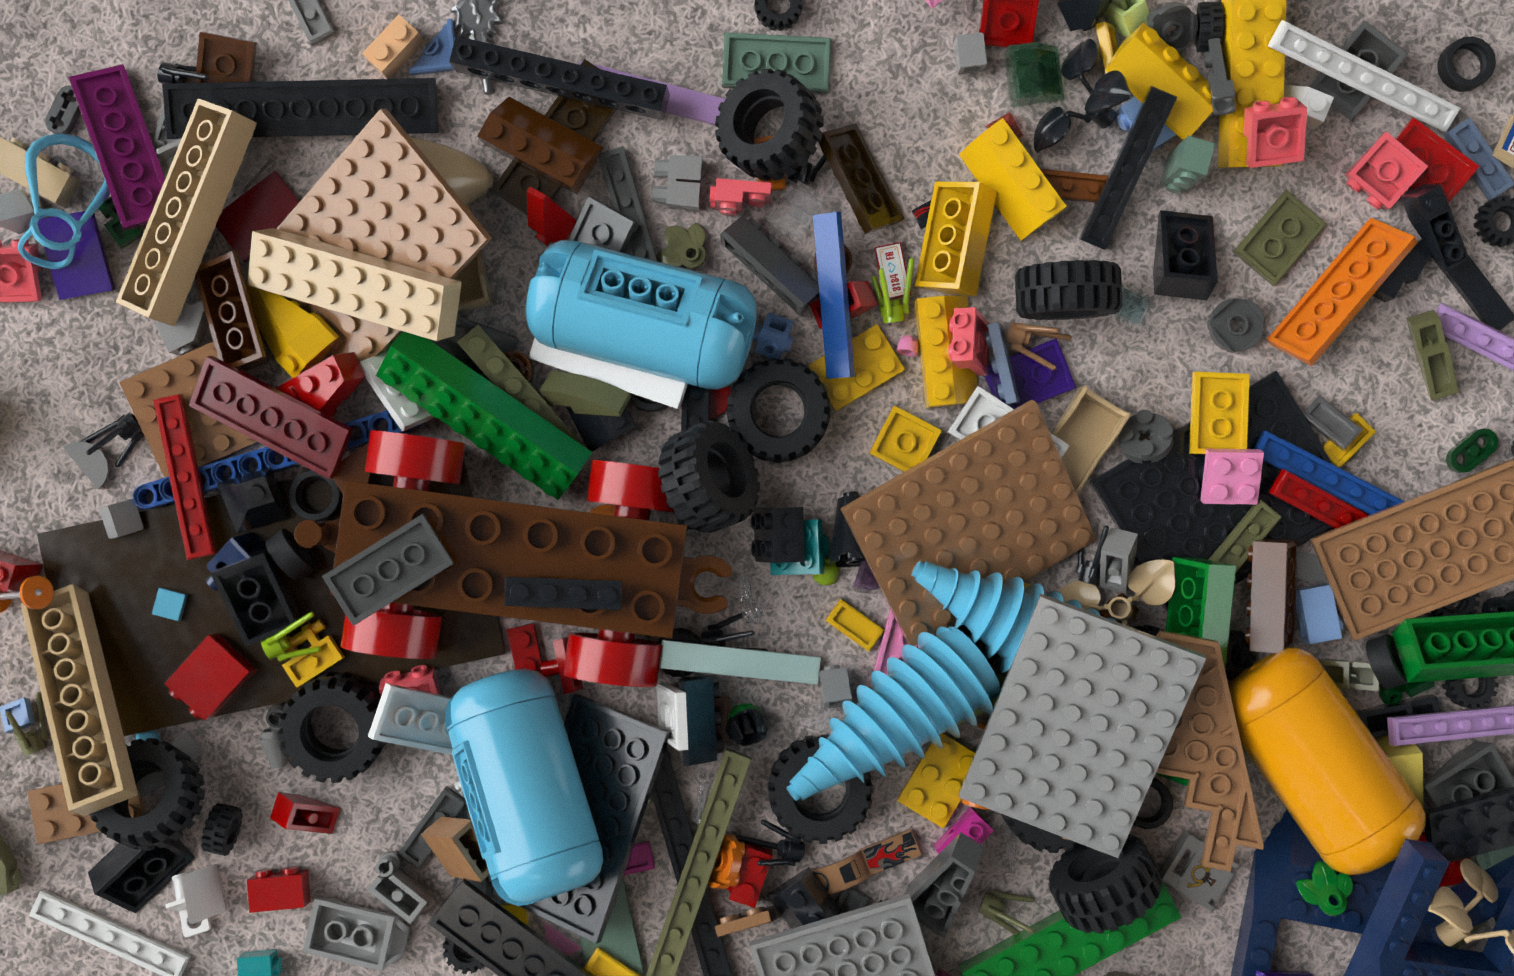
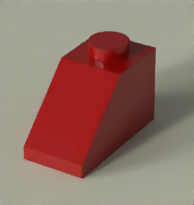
M532 187L528 188V227L537 233L534 238L547 247L550 243L553 244L566 240L577 220L545 194Z
M851 281L847 283L850 319L878 306L868 281ZM819 299L810 304L819 329H822Z
M278 792L270 819L287 830L333 834L341 808L303 795Z

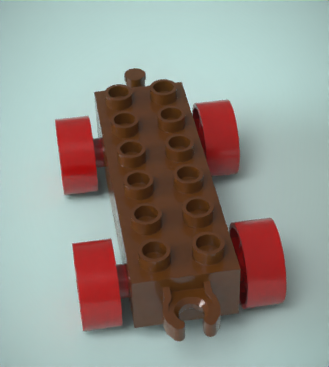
M370 430L365 472L394 476L393 487L345 481L340 519L329 522L304 520L295 528L294 537L300 546L305 548L323 546L335 553L334 569L424 514L455 564L354 626L345 614L341 648L359 653L409 659L436 658L442 615L414 610V606L598 629V633L569 632L563 675L578 680L608 685L656 687L662 644L634 638L635 634L672 638L676 606L689 607L692 611L701 614H714L725 609L728 605L727 599L721 595H714L712 597L700 596L694 588V581L700 573L707 571L714 573L718 577H729L732 574L731 566L723 559L712 555H701L695 558L683 556L687 525L650 521L651 510L675 513V510L670 508L666 502L668 500L666 494L662 493L660 487L662 481L658 477L659 468L592 460L587 501L615 505L614 516L430 492L431 481L460 484L466 443ZM505 577L622 581L621 610L504 606Z

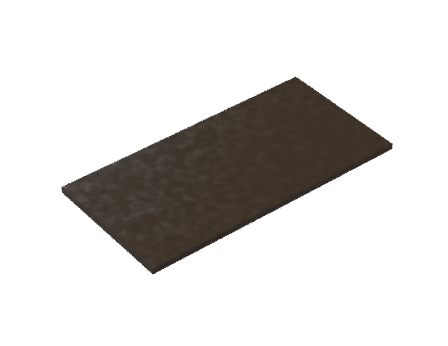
M465 457L460 484L431 481L430 492L473 497ZM376 474L374 484L393 487L394 476ZM294 479L277 482L289 512V518L238 534L222 495L206 497L205 500L217 553L232 537L253 531L265 543L281 529H287L294 534L296 526L306 520L297 515L290 504L289 491ZM311 480L302 489V502L312 511H322L332 502V488L323 480ZM175 504L139 512L144 527L143 530L117 538H108L103 520L37 534L45 576L52 584L53 591L74 584L88 592L124 736L200 720L189 712L190 707L186 703L178 701L170 695V689L164 683L210 634L218 633L257 669L214 717L286 702L302 687H295L282 666L291 658L279 662L277 657L270 660L262 648L261 641L245 647L219 591L213 590L206 583V579L211 575V572L207 569V564L215 555L187 560ZM341 509L339 513H337L331 519L323 521L329 522L340 519ZM323 546L307 548L313 556L317 568L301 581H295L276 564L270 554L267 556L291 592L301 617L311 611L315 613L314 617L285 636L292 637L302 631V627L307 623L312 624L321 619L326 628L318 633L319 638L322 640L326 636L331 635L345 656L344 659L317 675L314 679L327 673L330 676H334L338 672L345 673V678H350L352 675L360 677L359 683L364 685L367 682L381 681L391 671H400L401 674L409 673L412 668L418 665H426L427 668L435 667V669L506 654L498 616L414 606V610L442 615L436 658H397L341 648L345 613L334 595H330V589L322 577L333 570L335 553ZM159 588L188 594L181 621L152 614ZM306 640L297 647L298 650L309 648L312 645L308 640Z

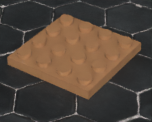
M214 342L119 382L164 478L169 477L155 412L154 399L183 394L198 467L257 443V441L189 406L206 357L214 356L218 358Z

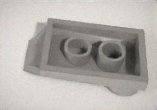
M318 896L314 900L303 953L383 971L393 962L403 959L410 927L401 922L395 915L344 903L335 897L324 898Z

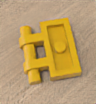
M321 619L312 624L307 623L302 627V631L294 636H287L290 648L286 649V652L298 650L297 646L306 640L312 645L309 648H321L320 652L292 657L291 660L282 665L296 688L304 685L345 658L331 635L326 636L322 640L319 638L318 633L326 628Z

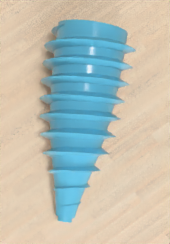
M918 561L911 574L915 577V581L944 605L943 610L948 609L957 618L955 628L964 624L971 632L969 639L973 643L981 639L986 645L983 655L987 660L997 653L1001 657L1000 672L1008 671L1040 593L1044 595L1043 586L1035 583L1024 589V582L1020 577L1011 578L1003 584V578L999 572H994L984 579L980 578L978 570L965 574L958 572L956 568L948 569L927 561L924 563ZM1058 591L1046 594V596L1064 602L1062 594ZM1072 599L1065 602L1082 609V605L1078 600ZM1086 609V611L1100 615L1096 609Z
M952 626L948 628L939 627L936 631V637L927 632H921L918 635L919 648L909 644L904 645L902 648L903 661L894 657L888 658L886 665L888 675L880 671H873L871 675L873 689L864 685H858L856 692L859 703L856 705L851 701H843L842 708L845 716L843 721L836 718L830 719L832 733L827 739L819 738L820 748L812 757H808V762L789 781L790 785L786 787L795 801L799 799L804 800L837 784L842 787V782L855 777L864 783L863 773L876 770L886 777L884 764L893 761L905 769V754L913 752L921 759H924L923 744L930 742L942 749L940 734L947 731L956 738H959L960 732L957 723L964 720L971 726H977L974 712L978 709L991 715L993 711L991 700L1000 694V684L992 667L977 646L959 629Z

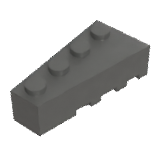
M962 832L908 885L905 894H910L918 922L944 939L976 872L984 850L982 845Z

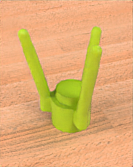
M913 258L909 259L903 303L901 305L899 299L890 300L884 269H879L882 293L877 277L872 276L871 278L883 323L904 321V314L909 313L908 303L913 276Z
M313 611L309 612L274 636L262 640L261 645L266 656L270 660L277 657L278 661L282 662L288 658L320 652V647L286 652V649L290 648V644L285 635L314 617L315 613Z

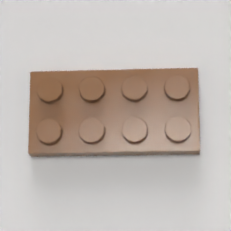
M137 783L138 795L130 798L128 801L129 813L132 818L146 814L143 798L140 799ZM62 784L27 791L37 845L100 832L96 828V822L91 820L89 814L83 816L68 810Z

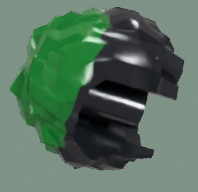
M752 703L734 705L729 717L726 719V732L729 739L736 742L737 745L750 746L759 743L760 740L766 737L768 731L767 716L762 713L759 707L753 706Z

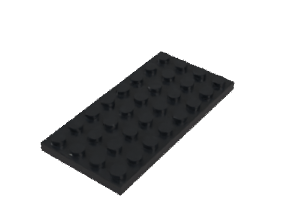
M574 694L564 727L599 837L598 841H600L602 847V867L596 878L582 887L519 907L591 942L600 943L668 744L667 739L670 738L671 732L580 694Z

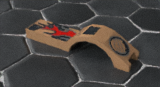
M910 828L860 848L857 852L843 860L824 867L810 869L828 893L833 894L859 884L871 875L921 856V852Z

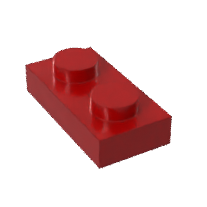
M532 623L507 629L515 670L531 669L542 674L541 663L543 661L535 624Z

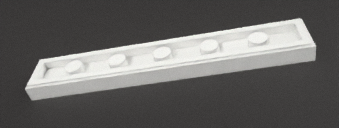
M535 338L528 357L529 359L573 374L603 381L629 393L676 409H680L687 383L550 348L539 343Z
M45 889L39 892L29 914L30 917L161 976H182L191 955Z

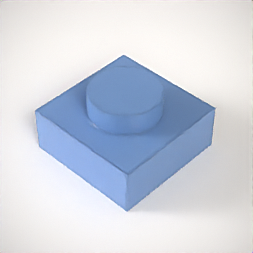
M23 697L0 706L4 732L10 734L15 732L6 717V712L8 711L12 713L21 729L35 724L29 698Z

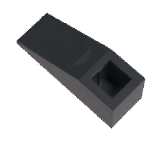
M1422 184L1400 196L1409 221L1443 271H1448L1469 259L1442 185Z

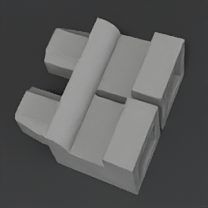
M670 155L669 160H655L654 177L668 178V186H653V202L666 204L668 209L679 208L699 212L703 169L702 156Z

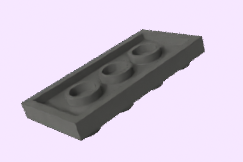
M422 514L322 577L354 626L455 563L426 516Z

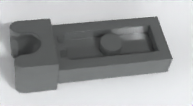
M1220 38L1209 39V51L1204 52L1205 68H1211V72L1207 73L1209 89H1211L1213 115L1230 114L1236 111L1233 80L1227 81Z

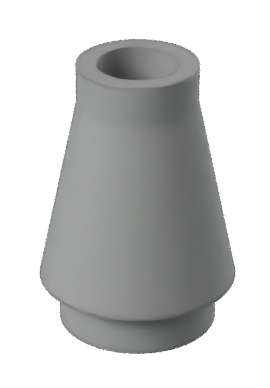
M282 727L263 729L259 738L272 769L287 765L286 756L283 755L281 750L285 743L284 741H278V732Z

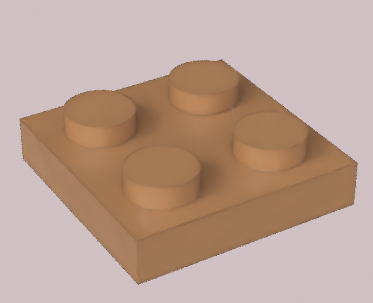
M758 907L746 911L747 917L739 919L738 914L720 918L721 924L715 926L717 937L773 922L772 913L769 910L765 911L764 907Z

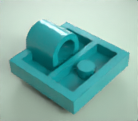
M822 519L804 520V562L770 563L771 575L824 574V559L827 558L829 553V541L827 536L823 534Z

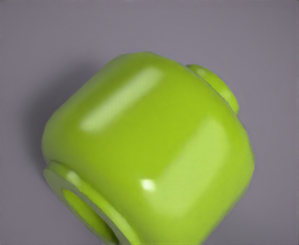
M829 557L824 559V574H812V577L816 583L829 586L835 584L838 581L840 567H836V563L831 566Z

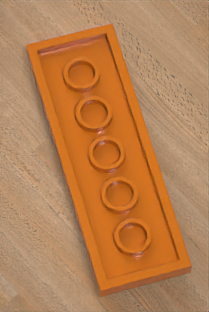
M1370 217L1267 338L1269 344L1313 366L1417 244L1415 236Z

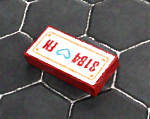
M901 242L874 247L878 272L879 269H884L890 300L902 298L904 296L907 270Z

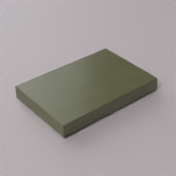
M1285 190L1233 250V253L1272 286H1275L1324 229L1327 223L1289 191Z

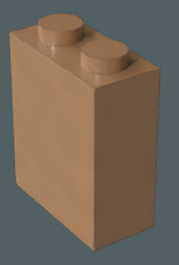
M441 816L421 834L450 877L482 882L489 875L486 860L482 859L471 820Z

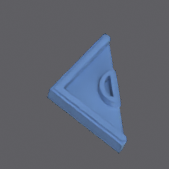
M453 19L447 20L442 30L436 37L434 36L423 50L417 62L412 68H409L410 76L454 70L449 63L456 37Z

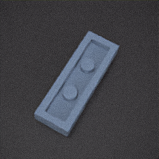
M1470 117L1443 134L1450 145L1480 166L1472 175V178L1488 201L1514 185L1513 180L1501 162L1492 156V149Z
M999 322L988 324V332H985V339L988 348L993 347L995 358H991L994 374L999 373L1001 384L997 385L1001 401L1005 400L1007 405L1019 403V395L1002 325Z

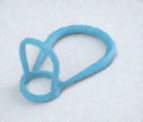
M63 133L45 135L32 142L25 153V172L35 216H32L29 229L18 242V251L28 262L49 269L64 268L72 262L76 243L81 238V227L110 195L104 178V183L79 221L62 210L53 208L41 209L39 207L37 157L41 150L51 145L63 144L73 146L90 154L99 163L92 143L80 137ZM47 216L59 217L65 220L74 232L72 239L64 243L46 239L37 227L38 220ZM33 234L34 238L41 245L58 251L69 249V255L63 261L50 262L29 254L25 250L24 244Z

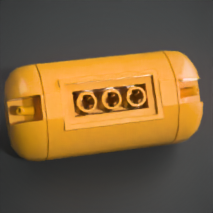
M1287 647L1278 653H1271L1244 670L1228 683L1242 747L1320 857L1331 869L1348 875L1369 873L1397 859L1405 839L1418 841L1426 825L1425 812L1419 799L1319 660L1310 651L1300 647Z

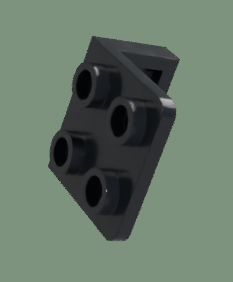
M803 507L755 508L754 513L751 515V527L754 530L751 552L755 557V561L767 563L804 562Z

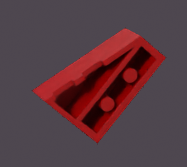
M355 352L330 356L276 388L306 405L333 417L337 412L336 408L343 400L348 399L365 378V375Z

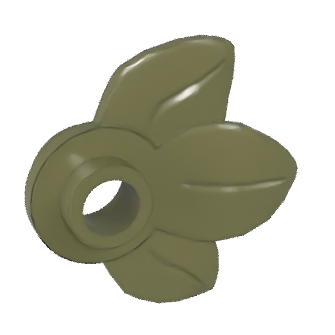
M698 223L691 225L688 230L680 226H668L664 235L668 247L657 254L658 259L662 263L677 267L683 265L689 269L701 267L706 260V251L703 247L706 241L704 229ZM696 251L695 257L688 258L690 252Z

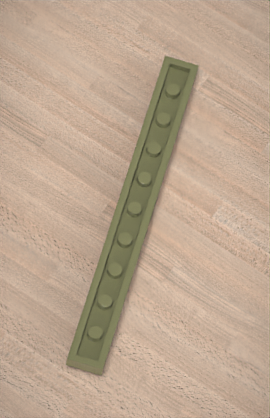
M729 748L725 749L646 976H676L752 757Z

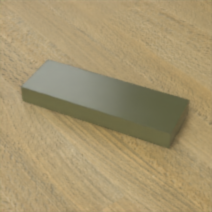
M1258 500V504L1250 508L1209 560L1236 565V573L1248 559L1249 546H1253V541L1264 539L1280 520L1281 516L1265 502Z

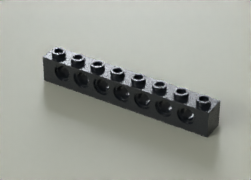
M459 36L455 37L449 63L458 73L663 121L670 97L668 87L665 84Z

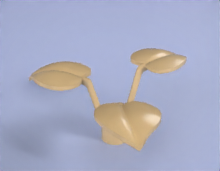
M1152 560L1137 566L1130 573L1127 583L1130 590L1137 594L1127 599L1115 597L1109 604L1102 606L1098 605L1101 600V594L1095 585L1074 581L1057 591L1062 594L1064 602L1074 599L1081 603L1083 610L1090 608L1098 611L1108 610L1115 620L1122 621V624L1129 626L1127 620L1132 615V602L1137 601L1141 597L1147 605L1158 606L1170 600L1175 589L1174 563L1171 560Z
M1470 859L1462 860L1460 863L1461 873L1470 887L1477 891V894L1464 908L1460 898L1451 889L1441 887L1436 891L1428 911L1446 920L1436 926L1438 937L1445 945L1451 947L1463 939L1466 943H1469L1473 940L1504 936L1506 937L1505 942L1508 948L1514 954V929L1511 932L1499 930L1471 935L1470 931L1473 930V926L1467 913L1483 896L1489 902H1495L1498 899V889L1493 879L1483 868Z

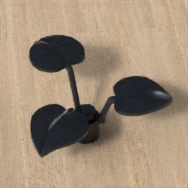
M1092 39L1085 40V42L1080 43L1071 50L1061 67L1062 76L1067 80H1072L1079 76L1080 81L1090 93L1085 105L1086 114L1073 111L1064 112L1061 107H1055L1044 114L1038 122L1034 134V150L1037 153L1054 146L1067 135L1071 127V119L1069 117L1082 119L1086 123L1092 120L1100 128H1107L1116 118V111L1112 107L1133 98L1125 76L1119 71L1115 70L1103 75L1096 82L1094 90L1085 79L1084 73L1092 70L1099 58L1098 45Z

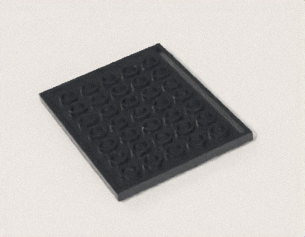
M1277 371L1271 372L1249 386L1247 449H1254L1262 432L1268 431L1332 464ZM1191 421L1173 431V447L1163 459L1153 463L1151 460L1135 463L1126 459L1090 481L1116 527L1120 530L1138 534L1135 559L1139 565L1152 560L1173 561V557L1209 560L1253 506L1252 504H1203L1201 502L1206 454H1189ZM1263 462L1258 500L1265 502L1281 516L1280 520L1264 539H1297L1299 547L1332 527L1270 494L1269 491L1281 470ZM1248 559L1235 573L1234 585L1246 579L1248 574L1252 573V562H1249ZM1167 601L1166 603L1163 604V606L1165 607L1166 611H1168V601Z

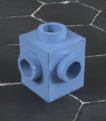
M768 312L763 326L758 325L753 340L757 341L754 352L767 358L781 359L783 351L789 353L794 339L789 334L794 321Z

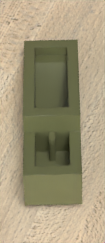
M1431 310L1406 318L1416 357L1431 401L1459 393L1449 346L1445 342L1438 314L1435 310Z
M550 371L540 389L548 405L571 406L575 414L621 416L631 398L629 392L611 384L587 376L560 371Z
M1317 658L1339 689L1381 690V684L1374 675L1369 662Z

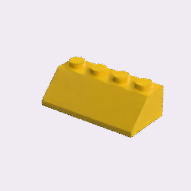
M1144 22L1121 43L1105 69L1107 72L1115 70L1121 72L1126 78L1130 91L1141 103H1143L1150 86L1176 96L1177 99L1165 124L1182 140L1192 136L1213 112L1211 89H1209L1208 81L1198 72L1195 66L1184 60L1174 47L1169 46L1159 37L1154 29L1148 27Z
M1003 118L981 133L959 153L960 158L976 180L997 191L994 205L1020 241L1066 209L1065 203Z
M935 181L915 287L951 295L977 296L997 191L981 182Z
M967 296L917 298L914 302L926 409L965 405L978 386L976 374L970 368L959 369L950 360L948 354L949 345L953 340V334L950 331V319L954 315V308L969 307Z

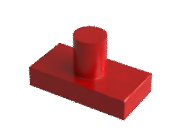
M568 637L553 640L556 659L541 663L542 674L545 677L560 675L563 694L583 689L582 680L563 675Z

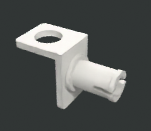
M181 873L172 877L176 900L165 904L166 909L179 911L184 937H191L209 931L211 924L210 919L207 918L202 920L201 925L195 929L189 926L181 882L182 875L187 873Z

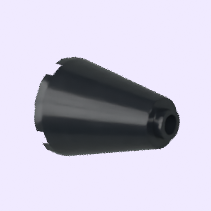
M845 492L843 497L837 501L829 557L831 566L836 563V567L840 568L863 567L867 562L840 509L861 497L859 492Z

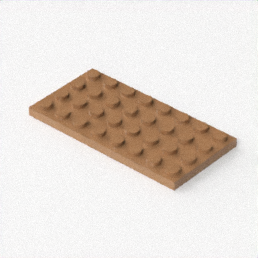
M1514 458L1310 539L1353 641L1402 623L1405 619L1415 618L1514 579Z

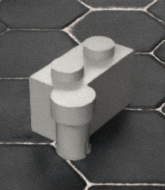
M387 851L380 857L375 866L376 873L381 872V874L377 876L367 890L411 924L432 898L433 894L400 869L402 859L397 852Z

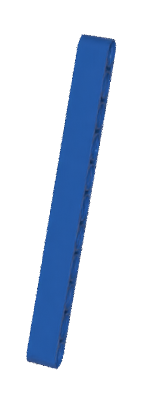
M388 410L343 423L353 428V430L360 427L363 432L361 439L358 441H354L351 434L345 452L363 447L369 443L370 430L378 431V423L383 419H386L389 424L386 432L406 434L416 431L422 424L402 432ZM264 447L199 467L200 475L203 474L206 478V484L203 487L205 495L219 490L217 484L218 482L225 481L223 472L228 466L232 470L230 478L232 479L252 473L249 469V463L254 458L258 461L256 471L271 467L273 474L301 466V464L284 456V461L278 465L275 462V454L277 452ZM170 477L138 486L133 493L135 505L143 509H155L175 504ZM151 490L154 494V499L149 504L146 501V494Z

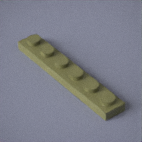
M479 324L475 325L457 341L494 385L584 446Z

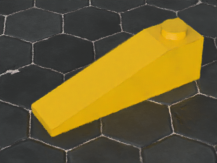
M246 283L257 326L276 361L285 371L294 378L322 362L339 338L335 331L316 313L309 314L301 309V304L297 301H289L279 294L252 287Z

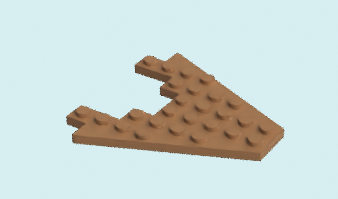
M1160 630L1156 637L1204 654L1206 660L1156 773L1189 779L1184 800L1185 807L1211 812L1201 864L1204 867L1231 872L1236 845L1263 850L1264 845L1220 645L1216 640Z

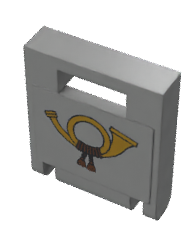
M1184 831L1160 870V876L1163 882L1213 912L1216 907L1209 903L1210 900L1213 899L1219 903L1235 874L1229 871L1202 866L1201 859L1205 843ZM1189 849L1194 853L1182 873L1178 875L1174 872V869L1185 851ZM1233 861L1232 868L1239 870L1241 865Z

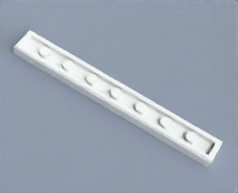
M1281 20L1268 44L1269 47L1444 132H1447L1461 109Z

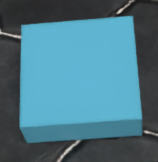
M159 588L152 614L181 621L188 594Z

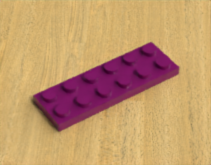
M124 64L70 76L71 87L123 231L147 225L164 184L165 177Z

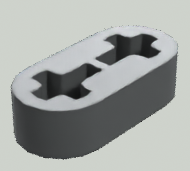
M70 85L64 86L58 91L45 119L47 129L54 134H70L81 114L77 100L75 103H69L66 100L68 95L75 97ZM56 119H62L65 125L62 127L54 123Z

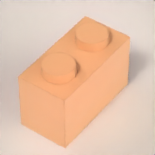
M398 14L362 54L385 78L390 79L425 41L420 33Z

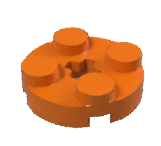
M725 834L708 882L709 887L726 889L739 883V871L742 857L745 854V845L742 842H738L733 834Z

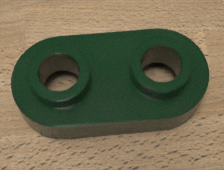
M1486 428L1472 431L1448 451L1446 456L1448 467L1457 473L1473 470L1497 449L1498 438L1496 434ZM1478 438H1482L1484 442L1482 447H1479L1477 444ZM1458 455L1463 457L1461 464H1458L1456 461Z

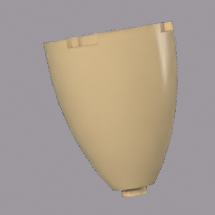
M410 137L465 205L487 194L488 188L492 189V172H487V167L473 157L443 144Z

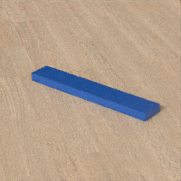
M841 212L813 215L826 377L827 379L855 377Z
M1268 431L1262 432L1254 448L1261 449L1264 452L1263 462L1298 476L1368 515L1404 502L1394 495Z

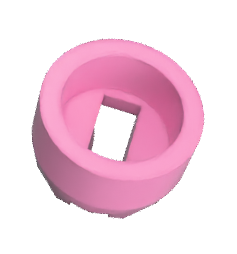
M911 335L903 336L899 339L896 352L910 357L917 356L919 350L918 340L915 337H911Z

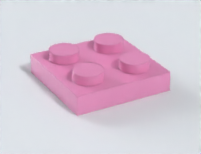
M1206 449L1201 502L1203 504L1257 505L1264 452L1261 449Z

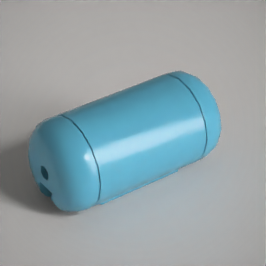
M561 240L551 244L540 256L536 275L530 280L525 310L526 321L531 334L539 343L547 347L706 389H720L731 385L739 378L743 370L754 335L757 304L751 291L736 281L580 241Z
M517 669L487 676L461 687L448 701L445 711V723L453 747L451 753L482 859L486 860L489 874L492 876L491 881L497 894L507 903L521 906L577 889L593 881L602 867V847L600 841H598L599 837L556 697L549 680L538 671Z

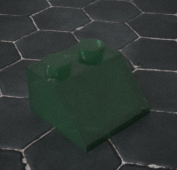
M1037 42L1008 46L1004 58L1011 107L1064 100L1057 46Z

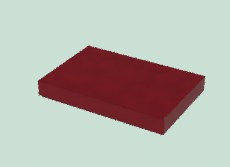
M274 171L224 208L218 218L216 227L233 250L236 251L242 262L246 263L250 260L252 231L276 229L300 201L278 172Z

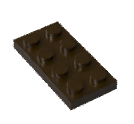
M857 124L823 132L821 141H818L864 233L868 234L902 221L904 217Z

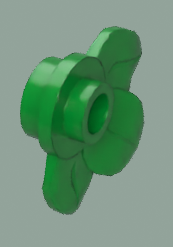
M1317 861L1313 867L1312 879L1296 881L1297 889L1302 898L1309 904L1318 905L1325 914L1338 916L1346 910V898L1353 890V882L1350 875L1342 873L1336 875L1335 870L1331 869L1325 862ZM1329 897H1334L1337 900L1336 906L1329 902Z

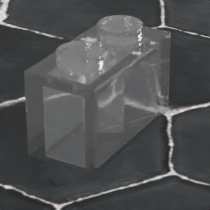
M798 181L795 187L792 185L788 187L782 198L785 200L782 208L778 209L776 207L768 220L771 223L770 231L795 247H798L813 223V215H817L826 201L825 196L801 181Z

